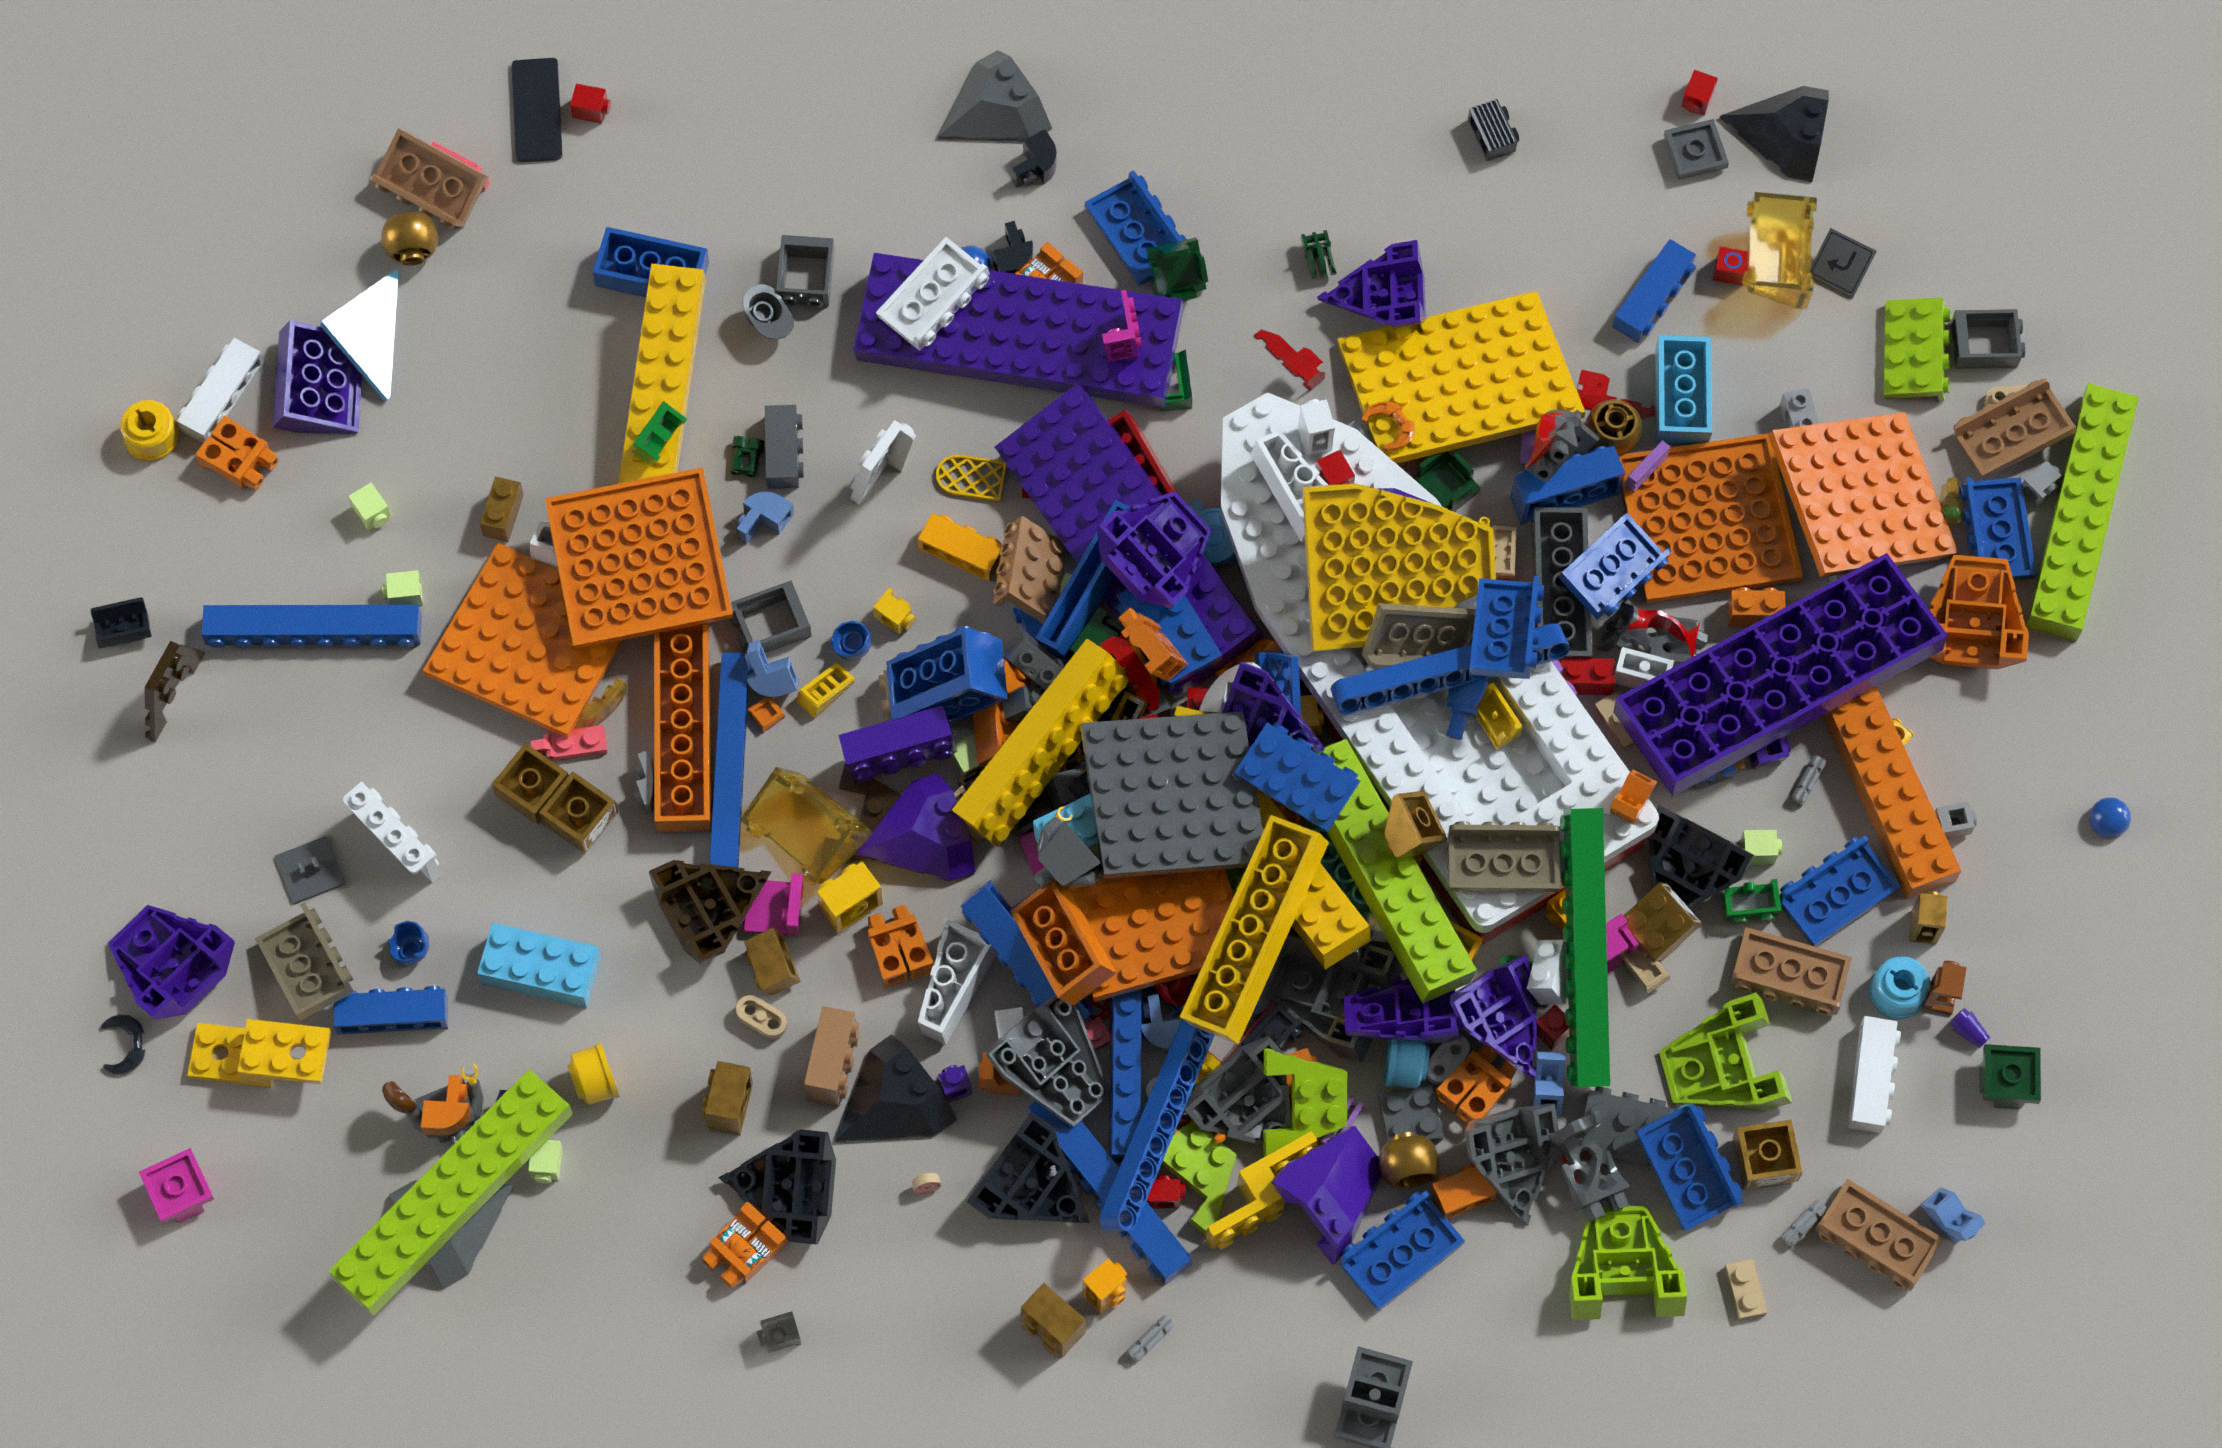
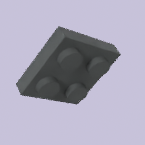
M1714 119L1664 131V138L1678 179L1728 168L1729 162Z
M1432 1084L1420 1086L1416 1089L1409 1088L1378 1094L1377 1098L1388 1143L1391 1142V1137L1404 1132H1413L1415 1135L1425 1136L1431 1142L1444 1140L1443 1128Z

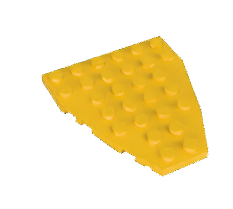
M1361 484L1302 487L1311 647L1313 651L1364 647L1378 603L1453 608L1477 594L1479 578L1496 580L1493 528L1478 523L1440 505Z

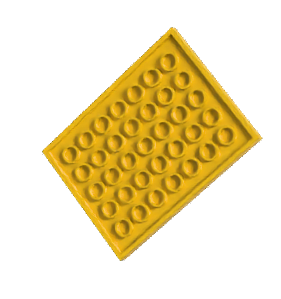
M1537 291L1426 317L1422 324L1399 328L1387 326L1337 338V345L1362 413L1372 404L1394 402L1403 408L1401 411L1407 419L1413 421L1415 432L1412 440L1405 447L1393 451L1384 450L1383 446L1396 440L1399 435L1400 426L1392 416L1375 415L1366 421L1374 445L1396 464L1536 430L1540 418L1550 410L1557 409L1570 412L1579 410L1581 412V419L1585 418L1584 407Z

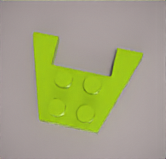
M1264 1049V1074L1266 1076L1292 1074V1127L1263 1130V1154L1265 1156L1311 1131L1316 1138H1319L1347 1126V1071L1319 1062L1297 1058L1290 1054L1275 1052L1272 1049Z
M1191 1121L1173 1135L1162 1165L1204 1198L1188 1222L1204 1235H1207L1208 1226L1217 1222L1237 1154L1222 1142L1215 1143L1214 1136L1211 1133L1201 1130L1194 1121Z

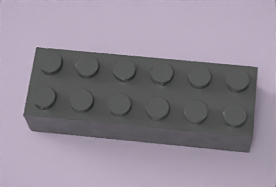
M1534 507L1531 519L1533 579L1534 575L1539 576V585H1544L1543 601L1537 602V607H1542L1541 624L1535 623V628L1553 623L1560 625L1570 646V652L1563 658H1592L1591 613L1558 577L1563 570L1589 548L1587 508Z

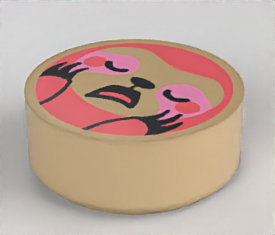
M924 1173L916 1176L912 1180V1185L916 1194H928L938 1190L941 1187V1182L938 1174Z

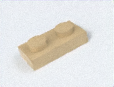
M1753 1259L1726 1264L1725 1271L1738 1320L1766 1315L1767 1309Z

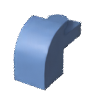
M758 492L749 496L743 502L744 514L736 524L738 539L748 544L761 524L780 534L794 515L793 503L772 492Z
M757 640L749 643L745 660L750 669L747 677L750 687L757 693L768 697L782 696L797 691L799 679L790 658L786 657L769 663L760 641Z
M1159 994L1146 995L1147 1001L1142 1002L1144 1018H1149L1150 1023L1141 1024V1033L1151 1044L1169 1049L1182 1019L1162 1021Z
M1537 1052L1536 1066H1534L1536 1067V1078H1533V1106L1555 1104L1556 1115L1561 1117L1564 1098L1565 1053Z
M1941 1187L1920 1204L1933 1225L1948 1240L1955 1244L1960 1240L1966 1241L1978 1234L1979 1229L1986 1224L1981 1215L1964 1208L1955 1192Z

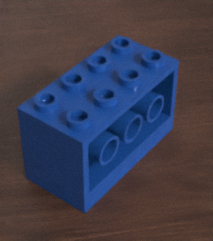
M968 626L958 627L955 632L938 636L932 642L917 645L916 649L899 653L897 657L886 661L891 720L943 705L951 724L1008 700L1002 639L991 636L987 632H978Z

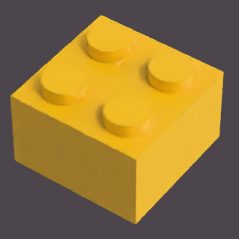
M863 861L857 865H849L842 871L841 876L835 880L828 879L820 885L817 891L819 910L837 934L883 905L881 886Z

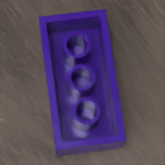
M943 705L838 735L846 766L854 782H867L880 774L892 775L899 772L901 768L908 766L913 768L925 765L926 761L933 759L945 760L950 758L954 752H958L952 728Z

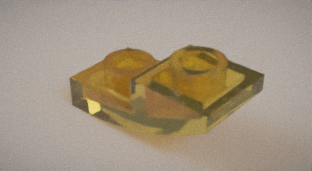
M616 678L612 685L606 687L602 697L603 700L594 696L590 704H585L580 715L583 727L597 726L615 711L628 692L626 682Z

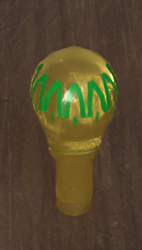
M1954 477L1947 479V495L1941 509L1944 520L1948 525L1960 523L1964 515L1960 497L1958 496V479Z

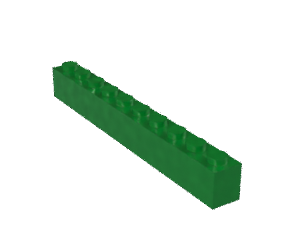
M1603 808L1563 809V815L1560 816L1561 831H1564V842L1561 843V857L1565 859V870L1562 871L1561 881L1566 892V898L1562 900L1563 914H1566L1563 940L1567 942V953L1564 954L1563 963L1565 970H1568V981L1564 984L1565 997L1568 998L1569 1009L1565 1011V1022L1569 1026V1037L1566 1038V1051L1570 1053V1065H1567L1566 1075L1567 1080L1570 1081L1573 1087L1610 1086Z

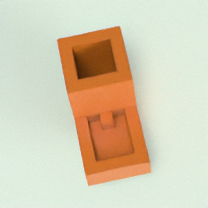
M1633 769L1628 774L1620 792L1614 797L1609 812L1634 825L1654 790L1657 781Z
M983 1052V1061H979L978 1088L994 1094H1025L1004 1079L986 1056L987 1052Z
M449 1075L446 1102L424 1100L421 1129L424 1135H451L461 1130L469 1121L472 1109L469 1103H462V1101L467 1099V1084H464L460 1075Z

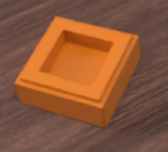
M768 696L747 710L750 717L763 733L785 718L784 712Z

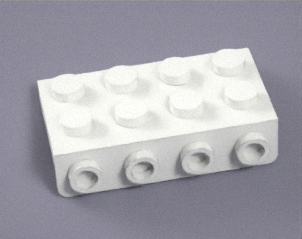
M945 237L880 307L876 314L882 321L921 351L924 346L927 347L932 344L936 338V333L942 327H947L952 322L954 313L959 308H964L970 302L971 295L977 288L982 289L986 285L990 275L988 267L984 264L980 265L950 239Z
M894 420L887 431L882 429L874 440L875 444L871 451L867 450L859 461L860 465L856 470L857 473L853 478L854 482L850 487L853 490L850 497L851 500L860 504L888 464L900 472L904 469L916 438L913 429L909 425Z
M361 781L343 797L344 804L410 873L416 874L421 871L432 883L441 876L438 870L440 864L435 858L437 855L428 844L423 845L417 839L419 836L411 826L407 825L405 827L400 822L399 814L391 806L387 808L381 802L383 799L374 788L369 789Z

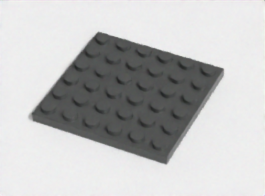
M1243 711L1081 724V735L1103 879L1247 868L1261 838L1263 829L1256 788L1234 775V772L1249 751Z

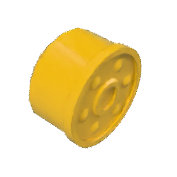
M141 400L132 404L121 418L120 430L123 435L124 444L129 453L135 458L143 461H157L168 456L176 448L179 441V428L169 409L162 403L154 400Z
M601 1042L571 1053V1063L567 1064L579 1100L584 1099L585 1103L591 1106L611 1098L620 1097Z

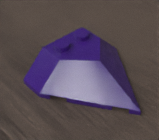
M1418 240L1391 244L1384 249L1385 253L1376 260H1368L1338 282L1339 286L1329 293L1325 291L1317 296L1319 301L1394 328L1422 324L1426 320L1425 278Z
M1241 661L1222 713L1243 711L1249 749L1268 722L1272 726L1274 723L1283 726L1289 731L1287 735L1295 740L1299 737L1312 745L1310 750L1315 753L1325 751L1323 745L1269 673Z
M938 773L912 781L855 855L880 860L881 863L916 873L940 877L941 880L949 882L975 874L971 837L965 822L952 811L957 804L953 790Z
M1523 955L1486 971L1471 981V983L1463 986L1451 994L1450 1003L1464 1030L1533 1079L1536 1078V1067H1533V1051H1536L1537 1007L1533 1006V995L1527 989L1532 967L1527 956Z

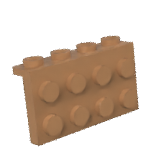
M398 128L376 174H371L369 179L375 182V188L386 193L389 190L397 194V200L407 205H410L411 202L419 206L417 209L419 212L429 217L434 214L440 218L439 222L453 229L454 226L464 227L488 176L407 131Z
M2046 378L2035 380L2016 393H2009L2004 399L1993 405H1986L1979 412L1969 417L1961 418L1953 426L1955 439L1982 480L1992 477L2077 432L2076 426L2051 391Z
M1021 516L1016 521L1008 523L1003 531L1004 540L1003 546L1000 549V563L996 571L998 575L993 589V604L1000 606L1007 600L1044 624L1059 598L1067 548L1060 539H1057L1040 526Z
M1745 927L1730 985L1743 993L1755 992L1762 994L1768 1000L1777 1001L1780 999L1787 1001L1796 1008H1812L1818 1014L1824 1016L1837 1015L1852 957Z
M1848 1178L1815 1229L1823 1241L1829 1244L1835 1243L1843 1248V1252L1850 1258H1859L1867 1263V1267L1874 1273L1879 1275L1883 1273L1892 1279L1891 1282L1896 1287L1910 1291L1916 1285L1944 1239Z

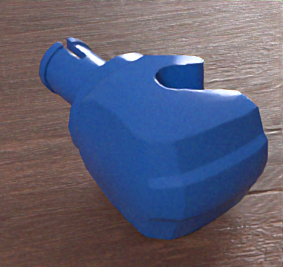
M1483 679L1449 688L1446 708L1451 710L1452 717L1446 732L1447 737L1456 740L1463 739L1462 736L1467 719L1471 718V716L1477 717L1478 710L1475 708L1483 698L1485 690L1489 685L1488 680Z

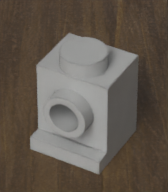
M2048 461L2044 462L2024 479L2022 483L2024 495L2039 508L2045 497L2049 498L2058 490L2059 486L2057 484L2063 478L2062 472Z
M1968 802L1938 807L1935 810V814L1947 839L1970 835L1977 825L1975 812L1970 810ZM1951 821H1956L1959 825L1952 826Z

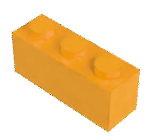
M932 513L918 538L919 550L988 582L992 579L1000 563V549L1003 545L998 539L991 536L984 537L970 526H960L946 515L941 514L939 516Z

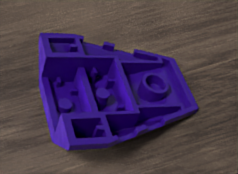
M1176 491L1153 498L1140 505H1133L1123 511H1115L1096 528L1101 561L1138 600L1169 608L1188 592L1189 582L1192 575L1196 572L1197 562L1203 554L1212 531Z
M150 905L144 907L108 942L113 956L122 970L125 981L132 991L136 1004L154 1020L186 1015L226 976L235 941L216 925L210 923L209 925L202 924L190 917L188 919L182 918L173 912Z
M1401 977L1392 979L1393 984L1381 989L1373 986L1344 997L1346 1036L1430 1044L1448 1043L1461 1039L1460 1023L1450 1003V996L1456 992V989L1422 1003L1409 978L1402 980Z
M1351 1126L1333 1136L1320 1147L1307 1151L1308 1154L1301 1158L1288 1162L1271 1182L1286 1203L1301 1204L1318 1227L1323 1237L1317 1245L1331 1264H1336L1342 1257L1341 1251L1353 1243L1381 1178L1379 1158L1356 1126Z

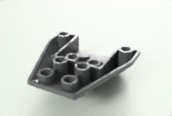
M1056 994L1029 1012L992 1044L986 1054L1004 1079L1070 1127H1074L1111 1094L1080 1012L1075 1005L1059 999Z

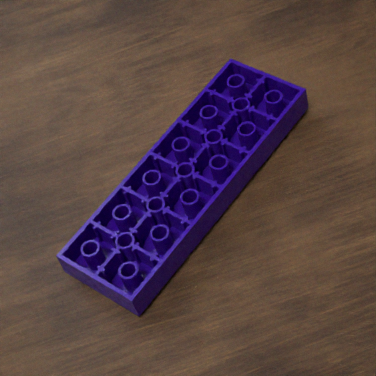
M881 253L873 254L853 348L857 361L1064 393L1076 383H1079L1091 397L1165 408L1184 311L1182 299L1126 291L1127 297H1133L1142 347H1137L1138 357L1107 362L1102 334L1115 328L1128 329L1121 290L989 270L990 275L986 285L982 289L977 288L971 295L970 302L964 308H959L954 313L952 322L947 327H942L936 333V338L932 344L927 347L924 346L919 351L882 321L876 312L924 260Z
M1079 383L1072 386L994 447L1077 564H1079L1097 532L1096 528L1103 522L1115 500L1131 507L1162 496L1092 397ZM1204 552L1199 557L1196 572L1191 577L1190 587L1185 596L1221 652L1222 659L1175 684V689L1171 691L1165 685L1170 694L1178 700L1187 694L1188 688L1197 687L1264 636ZM1115 577L1103 600L1119 623L1124 626L1118 619L1119 616L1114 606L1117 605L1116 595L1127 590V587Z
M1886 553L1616 698L1613 713L1673 797L1944 649L1948 635Z

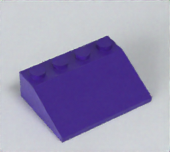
M289 320L279 331L273 428L296 433L357 434L359 432L362 374L322 327Z

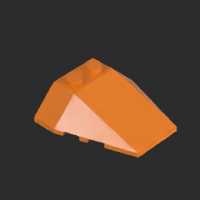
M1953 555L1929 608L1948 636L1944 649L1929 658L1943 665L2001 669L2026 662L2029 633L2025 626L2021 605L2017 598L2008 559Z

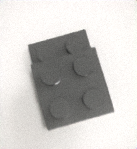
M1358 1346L1334 1438L1371 1448H1391L1413 1361Z

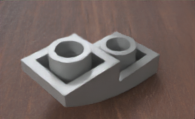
M647 750L638 753L639 763L635 764L640 780L636 781L638 791L633 793L638 807L644 806L646 814L652 813L654 806V774Z

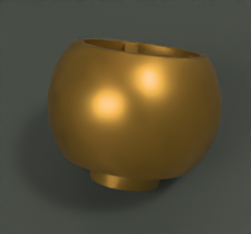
M405 212L388 218L382 229L381 242L386 254L392 260L401 262V264L406 266H415L423 263L424 260L430 258L436 251L438 231L432 219L426 214Z
M1607 400L1599 403L1590 411L1585 426L1599 437L1598 442L1592 448L1614 446L1618 455L1627 454L1632 451L1642 435V420L1639 413L1629 403L1621 400ZM1616 420L1620 422L1621 425L1616 426L1611 424L1609 421Z
M1413 1132L1400 1133L1391 1137V1142L1382 1147L1378 1160L1379 1170L1382 1178L1392 1188L1407 1189L1417 1187L1432 1181L1436 1177L1439 1169V1155L1436 1147L1425 1136L1415 1135Z

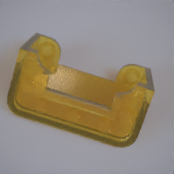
M1755 192L1752 201L1747 202L1746 217H1750L1748 271H1744L1743 286L1747 287L1749 293L1793 308L1807 309L1814 288V279H1812V273H1810L1811 239L1814 228L1812 214L1817 209L1816 197Z
M775 767L740 819L748 826L746 830L751 835L760 838L761 835L770 838L802 865L801 871L804 873L803 879L814 886L827 881L872 835L869 828L810 779L799 772Z

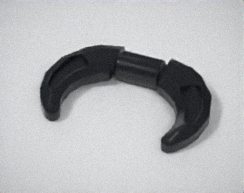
M119 1014L108 1018L102 1023L101 1027L103 1029L112 1026L123 1028L128 1035H131V1051L128 1052V1055L120 1063L115 1065L104 1064L103 1068L112 1074L123 1075L132 1072L142 1063L146 1050H142V1034L145 1032L138 1020L129 1015Z

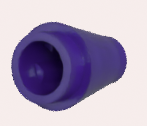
M1963 1008L1949 1022L1954 1027L1952 1029L1954 1032L1978 1048L1982 1047L1990 1039V1036L1972 1011L1969 1012L1966 1008Z

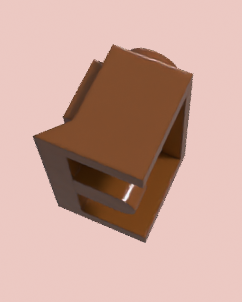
M1944 961L1930 980V990L1922 1009L1952 1015L1955 999H1962L1967 967L1960 966L1955 961Z

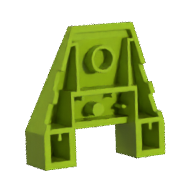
M1757 993L1727 1002L1718 1012L1711 1017H1706L1701 1021V1024L1691 1031L1685 1032L1659 1051L1674 1104L1684 1105L1691 1103L1695 1106L1768 1111L1792 1103L1786 1078L1779 1070L1758 1077L1755 1074L1744 1033L1770 1026L1763 999Z
M1626 1206L1613 1213L1610 1207H1602L1606 1215L1592 1222H1589L1587 1219L1571 1277L1569 1301L1572 1320L1600 1319L1602 1296L1653 1294L1656 1317L1685 1315L1687 1292L1684 1273L1680 1266L1676 1265L1669 1246H1666L1662 1240L1661 1232L1646 1206Z

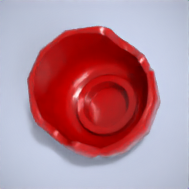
M1189 975L1154 985L1155 993L1159 994V998L1168 1004L1185 1005L1190 995L1189 986L1194 981Z

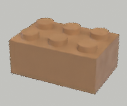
M822 1006L804 1082L806 1101L839 1107L841 1098L846 1099L849 1085L846 1073L852 1072L854 1065V1049L852 1047L858 1046L860 1038L859 1022H856L855 1012Z

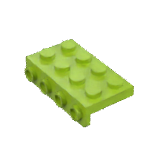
M1943 297L1886 300L1885 399L1938 396L1939 401H1945V393L1950 392L1949 377H1945V369H1950V356L1946 354V346H1950V331L1946 330V322L1951 321L1950 307L1945 306Z

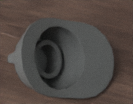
M763 284L753 285L746 291L742 304L746 319L750 325L768 339L777 340L788 336L794 328V319L779 293L772 287Z

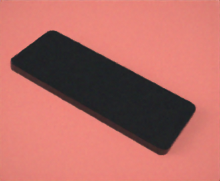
M556 58L514 60L512 62L516 159L518 162L559 160L563 156L558 61Z

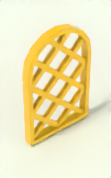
M951 455L939 463L936 470V481L943 491L951 495L1000 502L1007 464L1000 460L966 455ZM954 459H963V461L957 464ZM951 461L954 466L946 470L943 465ZM972 461L982 462V463H980L979 465L975 466ZM968 462L973 469L964 473L960 466ZM990 464H996L1000 466L993 469V467ZM987 465L990 472L983 476L978 469ZM1003 468L1002 478H1000L996 472ZM941 469L944 473L939 476V472ZM957 469L962 476L954 481L950 473ZM976 472L980 479L972 483L967 476ZM994 475L998 482L990 486L986 479ZM945 476L951 481L947 486L942 485L940 481ZM965 479L969 486L961 490L957 483ZM983 481L987 489L980 493L975 486ZM1000 485L999 494L997 495L993 489ZM954 486L957 491L950 490L949 488ZM973 489L976 494L966 492ZM990 491L994 497L986 496L985 494Z

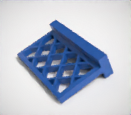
M1281 650L1256 652L1255 664L1269 673L1301 716L1298 656L1284 654V651Z

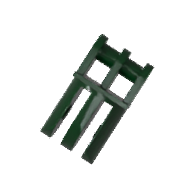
M1323 230V233L1320 234L1312 232V235L1309 236L1301 234L1304 258L1307 259L1311 278L1315 279L1317 277L1314 259L1316 260L1320 277L1327 276L1324 256H1326L1330 275H1336L1337 272L1331 252V241L1329 240L1327 230Z

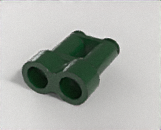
M734 436L732 443L734 452L730 473L733 475L743 473L748 477H756L760 453H763L765 442L757 438ZM744 455H749L747 468H741Z

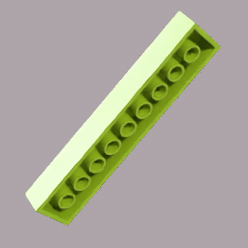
M2091 383L2087 384L2082 394L2075 421L2077 432L2072 434L2063 470V478L2060 482L2025 624L2029 629L2076 642L2083 630L2139 396Z
M1347 739L1325 747V751L1321 752L1332 757L1335 760L1334 765L1342 770L1344 767L1353 770L1358 774L1357 779L1360 780L1359 787L1345 805L1329 830L1328 835L1421 1002H1428L1471 983L1477 969L1414 857L1396 858L1389 850L1387 839L1384 835L1389 813Z
M528 1069L329 1270L333 1280L367 1312L374 1316L573 1115L570 1105L531 1069Z

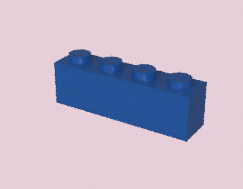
M1669 239L1615 315L1612 327L1637 343L1640 342L1643 336L1648 337L1655 327L1654 320L1657 316L1662 317L1667 311L1669 299L1671 297L1676 298L1681 291L1683 279H1689L1695 271L1696 265H1694L1696 254Z
M427 986L424 990L402 987L391 992H385L383 989L369 990V993L354 991L352 994L334 1003V1028L337 1035L448 1029V996L445 989H441L439 986Z

